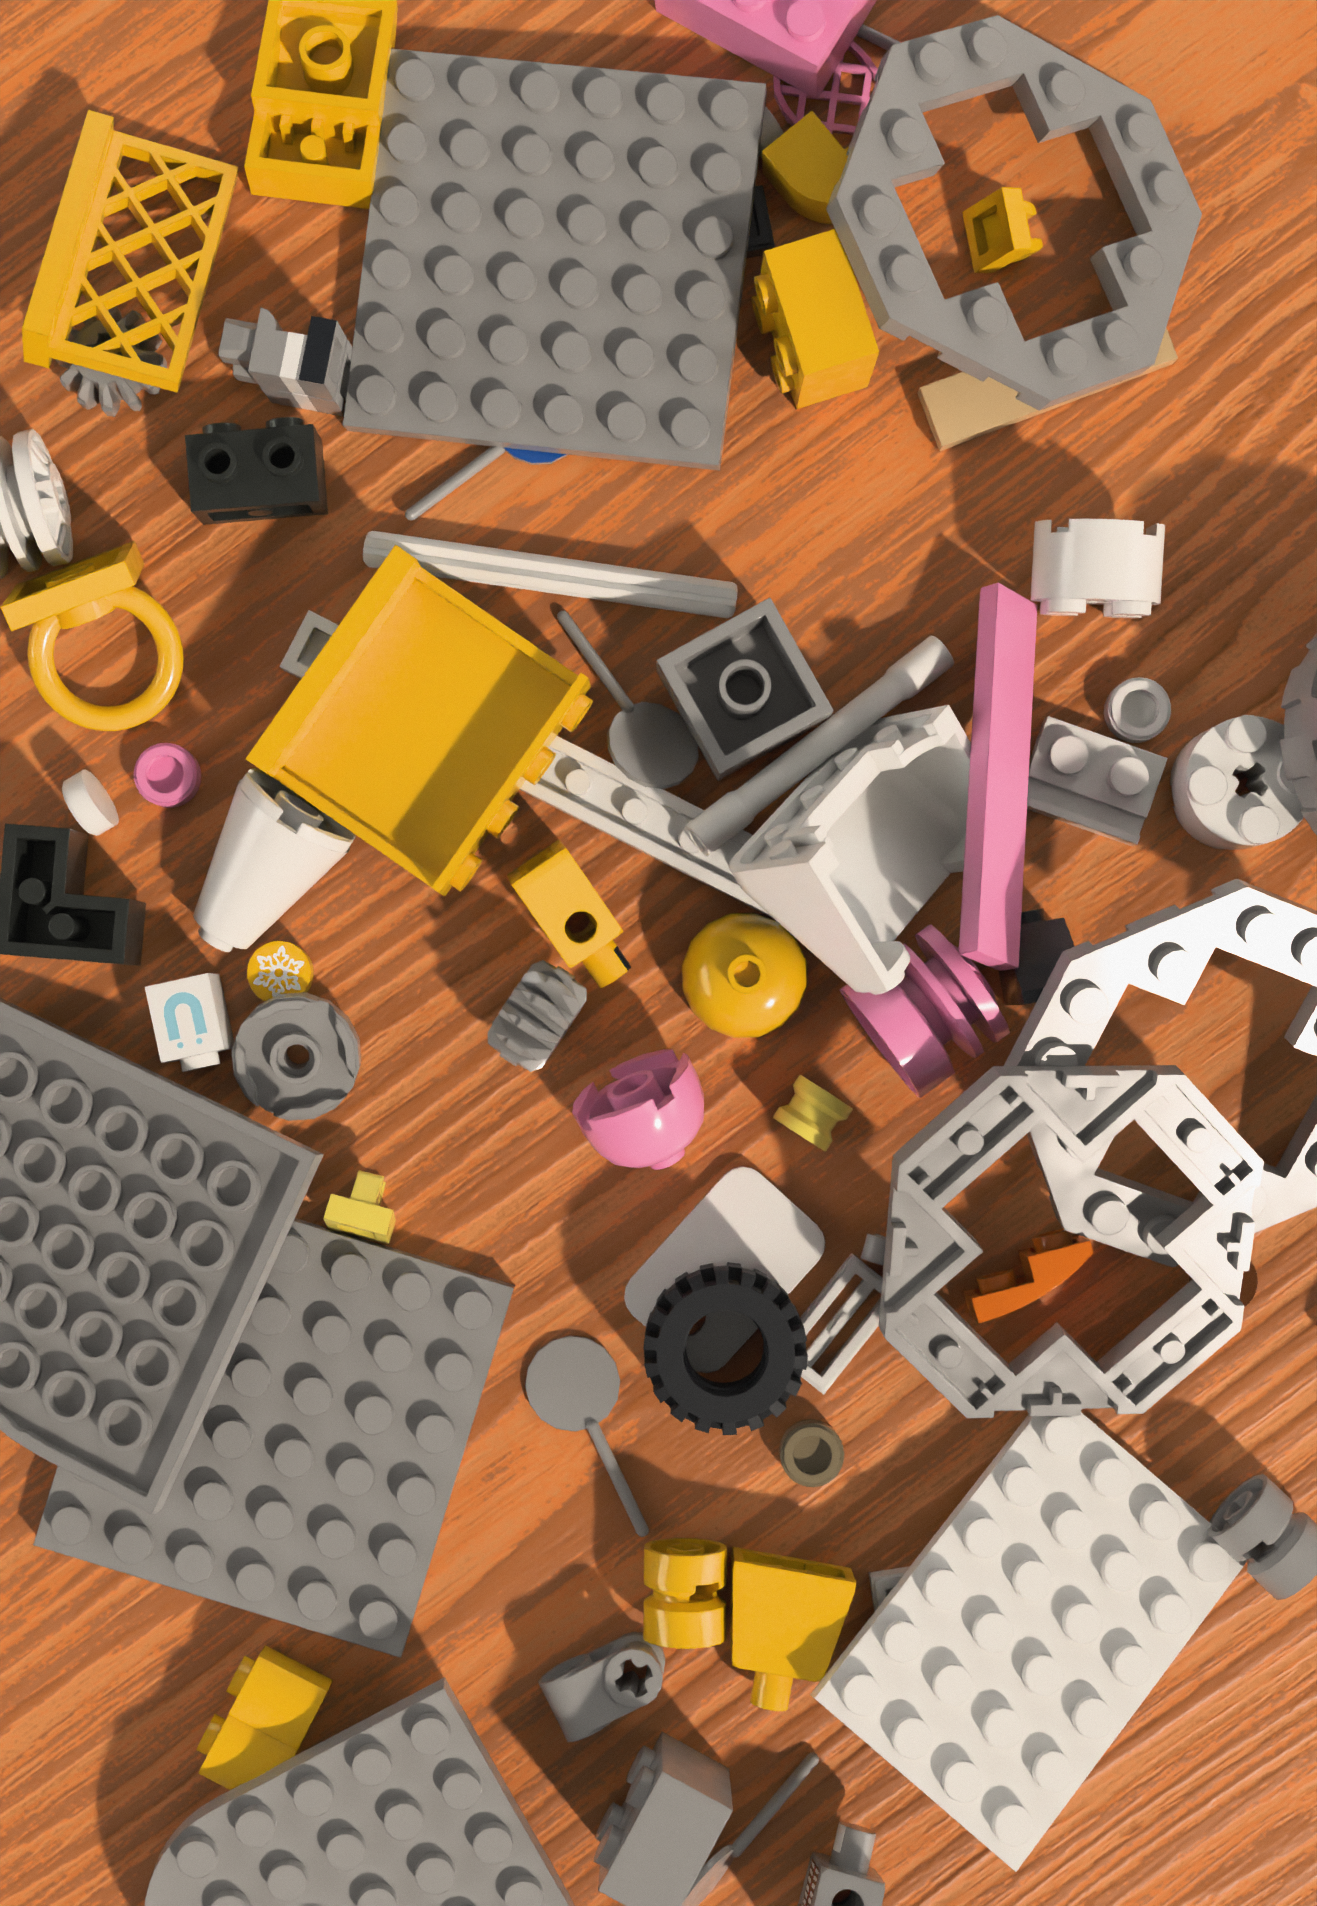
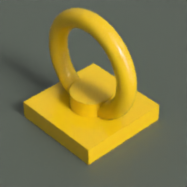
M135 541L19 583L0 607L11 632L33 624L29 634L27 649L28 665L33 682L42 698L55 712L66 720L84 728L97 731H119L143 724L164 709L174 696L181 680L184 661L183 647L179 632L172 618L153 597L133 587L136 585L145 565ZM117 607L136 616L151 632L158 654L157 669L151 684L139 697L122 705L99 706L80 699L63 684L54 663V645L61 628L69 629L83 625L112 612Z

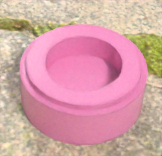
M159 743L147 748L139 756L134 768V782L139 793L147 801L160 807L175 808L186 804L196 795L201 783V769L196 758L186 749L172 743Z

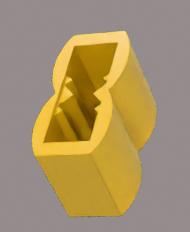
M266 1645L256 1661L244 1656L226 1690L229 1694L237 1697L227 1718L225 1719L214 1714L196 1749L207 1756L198 1774L231 1790L294 1757L333 1680Z

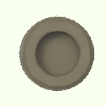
M815 1419L799 1421L793 1424L781 1439L779 1447L780 1460L784 1471L794 1482L806 1487H819L829 1483L839 1474L844 1462V1448L837 1432L827 1423Z

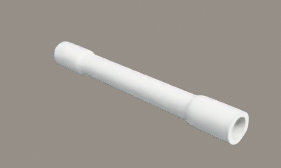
M931 635L890 666L883 677L737 790L726 793L684 827L695 846L704 855H711L751 824L759 812L899 703L914 697L954 665V661L947 647L935 636Z

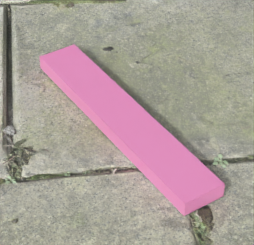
M995 583L981 588L979 601L959 955L1003 971L1019 968L1037 604L1004 585Z

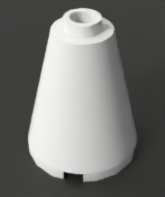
M256 768L249 769L243 779L238 782L193 914L195 921L201 926L198 934L208 944L221 951L230 952L233 947L239 949L249 948L350 851V846L356 835L262 770Z

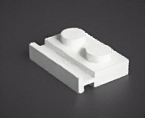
M1047 716L1043 720L1029 760L1027 809L1133 847L1138 845L1141 828L1145 818L1148 816L1168 758Z

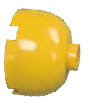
M755 912L730 913L708 923L690 942L682 963V990L692 1012L711 1030L733 1038L761 1037L781 1028L799 1009L807 988V961L797 939L776 920Z

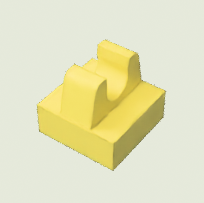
M359 1170L350 1198L330 1194L323 1218L327 1228L389 1245L396 1219L394 1210L380 1207L386 1182H383L384 1176Z

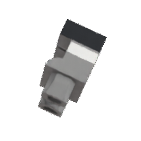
M262 307L260 308L257 324L226 318L219 347V357L224 363L233 364V375L238 381L258 384L271 403L344 417L353 347L337 320L311 316L308 335L283 331L275 317Z

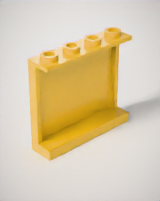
M395 544L248 754L246 760L419 878L436 892L446 896L452 886L461 892L472 879L482 863V859L476 856L475 853L487 835L490 833L498 839L511 823L519 809V806L513 803L512 800L524 782L527 780L531 784L536 785L545 774L556 756V753L550 750L549 746L561 729L564 727L568 731L573 732L584 718L593 703V700L586 696L591 687L590 681L584 674L580 673L578 676L423 569L416 558Z

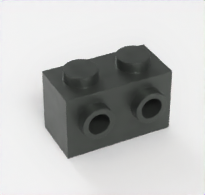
M281 417L268 420L266 428L241 430V426L235 423H213L202 428L203 434L185 435L191 512L203 525L328 514L322 439L313 424L304 425V420L300 418Z

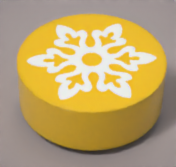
M285 941L269 942L258 948L250 958L247 967L248 983L255 995L263 1001H267L279 994L307 993L314 977L313 964L308 954L301 947Z

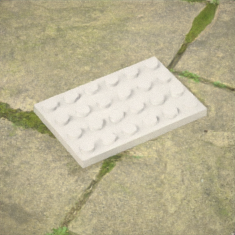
M1082 1412L1078 1416L1030 1417L1028 1414L810 1695L1004 1863L1017 1872L1248 1560L1238 1562L1234 1560L1207 1534V1530L1212 1525Z

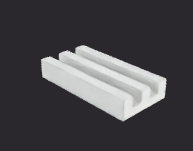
M852 1253L800 1317L805 1334L807 1335L855 1273L863 1279L806 1350L808 1354L807 1368L802 1371L801 1377L823 1395L879 1326L881 1298L821 1374L811 1368L874 1288L880 1293L882 1291L883 1278Z

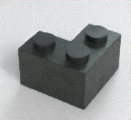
M5 823L0 874V954L141 966L146 903L132 899L83 895L88 834L68 828Z

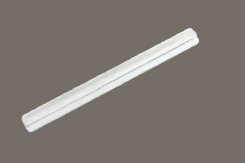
M379 531L368 532L364 541L363 561L372 568H379L396 544L416 558L420 566L435 577L721 618L732 617L736 608L738 588L735 583Z

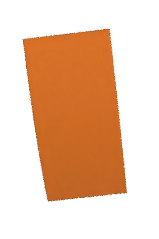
M1063 1228L1033 1236L1032 1242L1034 1247L1018 1251L1024 1272L1023 1276L1016 1277L1014 1269L1000 1270L976 1278L978 1288L963 1291L969 1315L979 1324L1020 1309L1046 1295L1076 1272L1094 1253L1091 1241L1080 1235L1071 1237L1070 1232Z

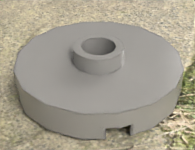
M306 992L279 994L259 1004L241 1024L232 1048L234 1076L245 1097L257 1107L260 1105L264 1110L274 1113L273 1116L288 1121L315 1119L335 1109L353 1088L362 1062L360 1038L349 1017L330 1000ZM297 1044L304 1046L309 1052V1061L303 1064L294 1063L288 1057L287 1048Z

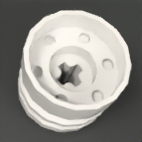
M34 429L20 431L13 435L12 447L6 439L0 436V579L4 578L8 573V546L20 566L27 572L40 568L42 565V554L52 566L69 563L73 558L70 506L62 478L51 459L47 447L41 436Z

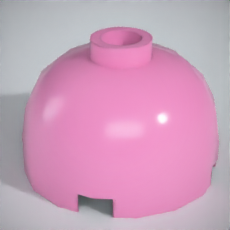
M670 1049L642 1054L617 1065L609 1071L612 1077L619 1080L605 1086L599 1092L594 1082H592L583 1089L574 1101L572 1114L583 1135L594 1150L614 1165L632 1168L650 1166L654 1170H660L678 1162L685 1154L684 1148L692 1142L704 1119V1093L690 1058L683 1052L681 1059L678 1060L674 1051Z

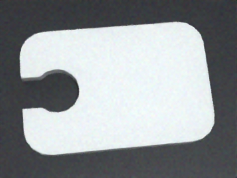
M740 1166L733 1168L721 1177L630 1278L624 1295L626 1307L646 1327L649 1314L653 1311L657 1298L663 1290H668L675 1283V1279L686 1271L690 1274L700 1270L701 1265L713 1263L714 1266H727V1262L739 1263L742 1268L752 1271L755 1268L767 1274L768 1279L775 1284L778 1283L789 1294L823 1255L825 1248L823 1232L814 1221L761 1173L750 1167ZM723 1310L707 1314L702 1327L694 1334L688 1335L686 1352L692 1368L697 1372L703 1373L719 1370L758 1329L757 1325L748 1316L735 1311Z

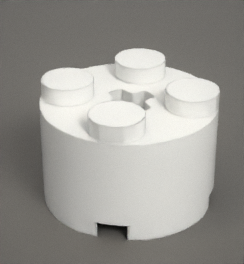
M1069 519L1068 527H1057V532L1052 533V520L1035 522L1031 601L1040 602V615L1078 616V613H1086V604L1104 605L1103 617L1142 618V616H1151L1152 605L1161 604L1164 524L1156 523L1146 528V535H1143L1144 521Z
M1242 715L1226 720L1200 733L1184 746L1173 764L1170 786L1172 785V797L1175 805L1173 808L1177 820L1193 838L1215 849H1247L1285 836L1304 818L1300 811L1302 804L1292 780L1288 781L1282 761L1280 739L1284 738V725L1264 717ZM1242 772L1248 778L1246 787L1250 790V793L1239 796L1235 792L1239 781L1234 775Z

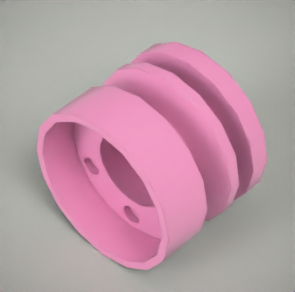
M932 925L926 926L915 934L918 945L928 960L926 963L906 944H903L910 955V962L904 970L905 978L896 987L878 995L871 994L870 992H855L848 984L840 989L844 1000L870 1039L899 1077L919 1098L955 1073L951 1060L943 1046L952 1039L964 1052L974 1058L984 1052L979 1039L970 1025L974 1023L992 1042H998L1010 1033L1008 1024L998 1008L995 994L985 977L971 959L959 955V947L957 948Z

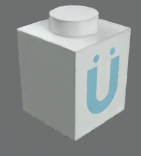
M205 973L145 987L161 1063L180 1061L182 1072L220 1064L218 1052L232 1049L234 1045L220 974Z

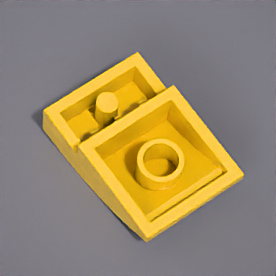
M268 0L251 93L254 116L244 165L251 195L363 209L370 208L371 195H373L390 52L391 49H395L397 0Z

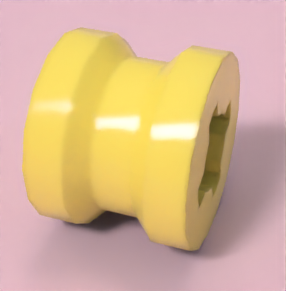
M799 1075L793 1084L795 1094L788 1105L780 1106L772 1118L826 1152L832 1143V1129L838 1121L847 1120L853 1108L807 1078Z

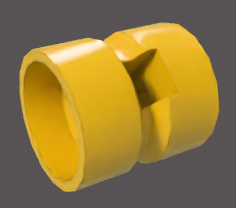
M697 1538L660 1539L650 1541L644 1545V1585L652 1589L653 1594L644 1599L643 1640L656 1646L676 1649L706 1648L726 1641V1600L717 1595V1590L726 1585V1545L717 1541Z

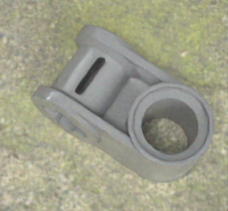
M631 1632L587 1654L578 1655L564 1661L545 1673L538 1683L567 1741L575 1742L595 1734L612 1721L653 1701L662 1687L666 1658L663 1647L649 1644L643 1640L642 1632ZM631 1659L636 1667L647 1665L646 1677L639 1679L634 1671L624 1674L625 1661Z

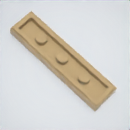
M1166 328L1155 364L1142 374L1040 411L1017 400L1018 391L990 377L982 382L965 372H960L920 387L917 394L938 449L943 451L1172 365L1178 359V356Z

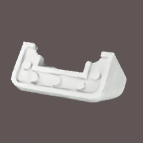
M944 705L880 718L813 770L734 855L729 863V870L741 889L855 992H870L874 995L883 994L896 987L905 976L904 970L910 962V955L900 941L894 940L949 874L964 870L971 742L951 707Z

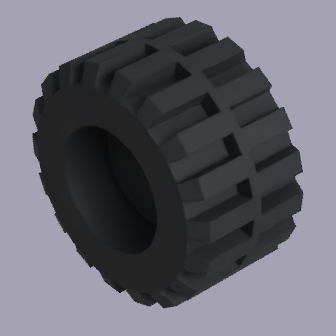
M727 1262V1266H714L713 1263L701 1265L700 1270L688 1274L686 1271L675 1279V1283L668 1290L664 1289L657 1298L656 1305L653 1311L650 1312L646 1324L643 1348L644 1366L647 1378L650 1377L654 1394L660 1403L665 1401L671 1408L670 1414L680 1422L687 1419L695 1424L696 1430L709 1433L710 1428L722 1429L723 1435H737L736 1428L749 1426L750 1430L753 1431L763 1427V1419L771 1414L777 1418L787 1408L785 1402L792 1394L796 1397L802 1385L800 1379L802 1371L807 1368V1338L797 1309L788 1297L787 1292L778 1283L775 1284L768 1279L767 1274L755 1268L753 1271L742 1268L739 1263ZM723 1310L735 1311L748 1316L757 1325L763 1338V1355L757 1367L746 1377L727 1383L711 1381L698 1374L692 1368L686 1352L687 1338L693 1325L707 1314Z

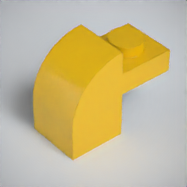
M810 111L762 150V173L786 203L797 213L815 222L833 224L826 208L834 186L842 175L848 158L846 154L849 146L844 149L817 115Z

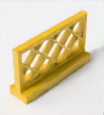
M88 110L22 326L23 361L50 368L53 358L178 393L236 185L238 166L113 130L114 117ZM122 156L150 163L158 176L130 188L119 172ZM194 177H199L220 183V187L216 197L193 206L179 184ZM113 187H115L119 194L111 197ZM168 190L182 212L154 224L140 201ZM128 207L143 230L114 242L104 227L103 220L105 217ZM211 216L209 226L207 227L203 219ZM191 225L202 241L203 248L178 260L163 237ZM99 240L103 248L95 251L97 241ZM152 243L167 266L138 278L124 255ZM113 261L127 284L102 296H98L87 280L88 271ZM196 269L194 280L192 281L187 273ZM176 279L188 297L187 304L163 315L148 291ZM83 294L87 302L78 306ZM137 297L151 318V321L122 333L108 310ZM96 315L112 338L93 348L68 341L72 326ZM181 323L177 337L172 327ZM161 333L173 352L169 369L141 361L132 346Z

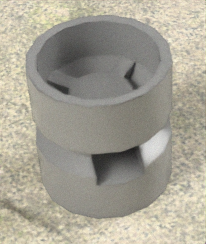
M1260 1474L1243 1482L1221 1503L1210 1520L1212 1525L1207 1530V1534L1237 1562L1248 1560L1247 1572L1276 1600H1281L1299 1592L1317 1575V1524L1304 1512L1292 1514L1293 1501L1266 1475Z

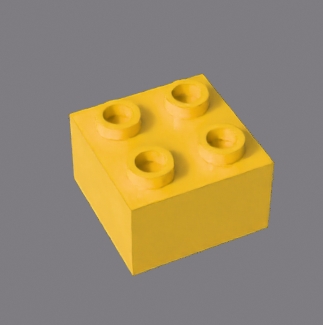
M832 229L765 250L761 274L754 277L757 295L751 297V302L761 334L771 332L774 339L776 355L771 356L770 359L774 378L780 393L783 394L790 391L795 408L800 409L868 387L879 355V349L852 266L836 230Z

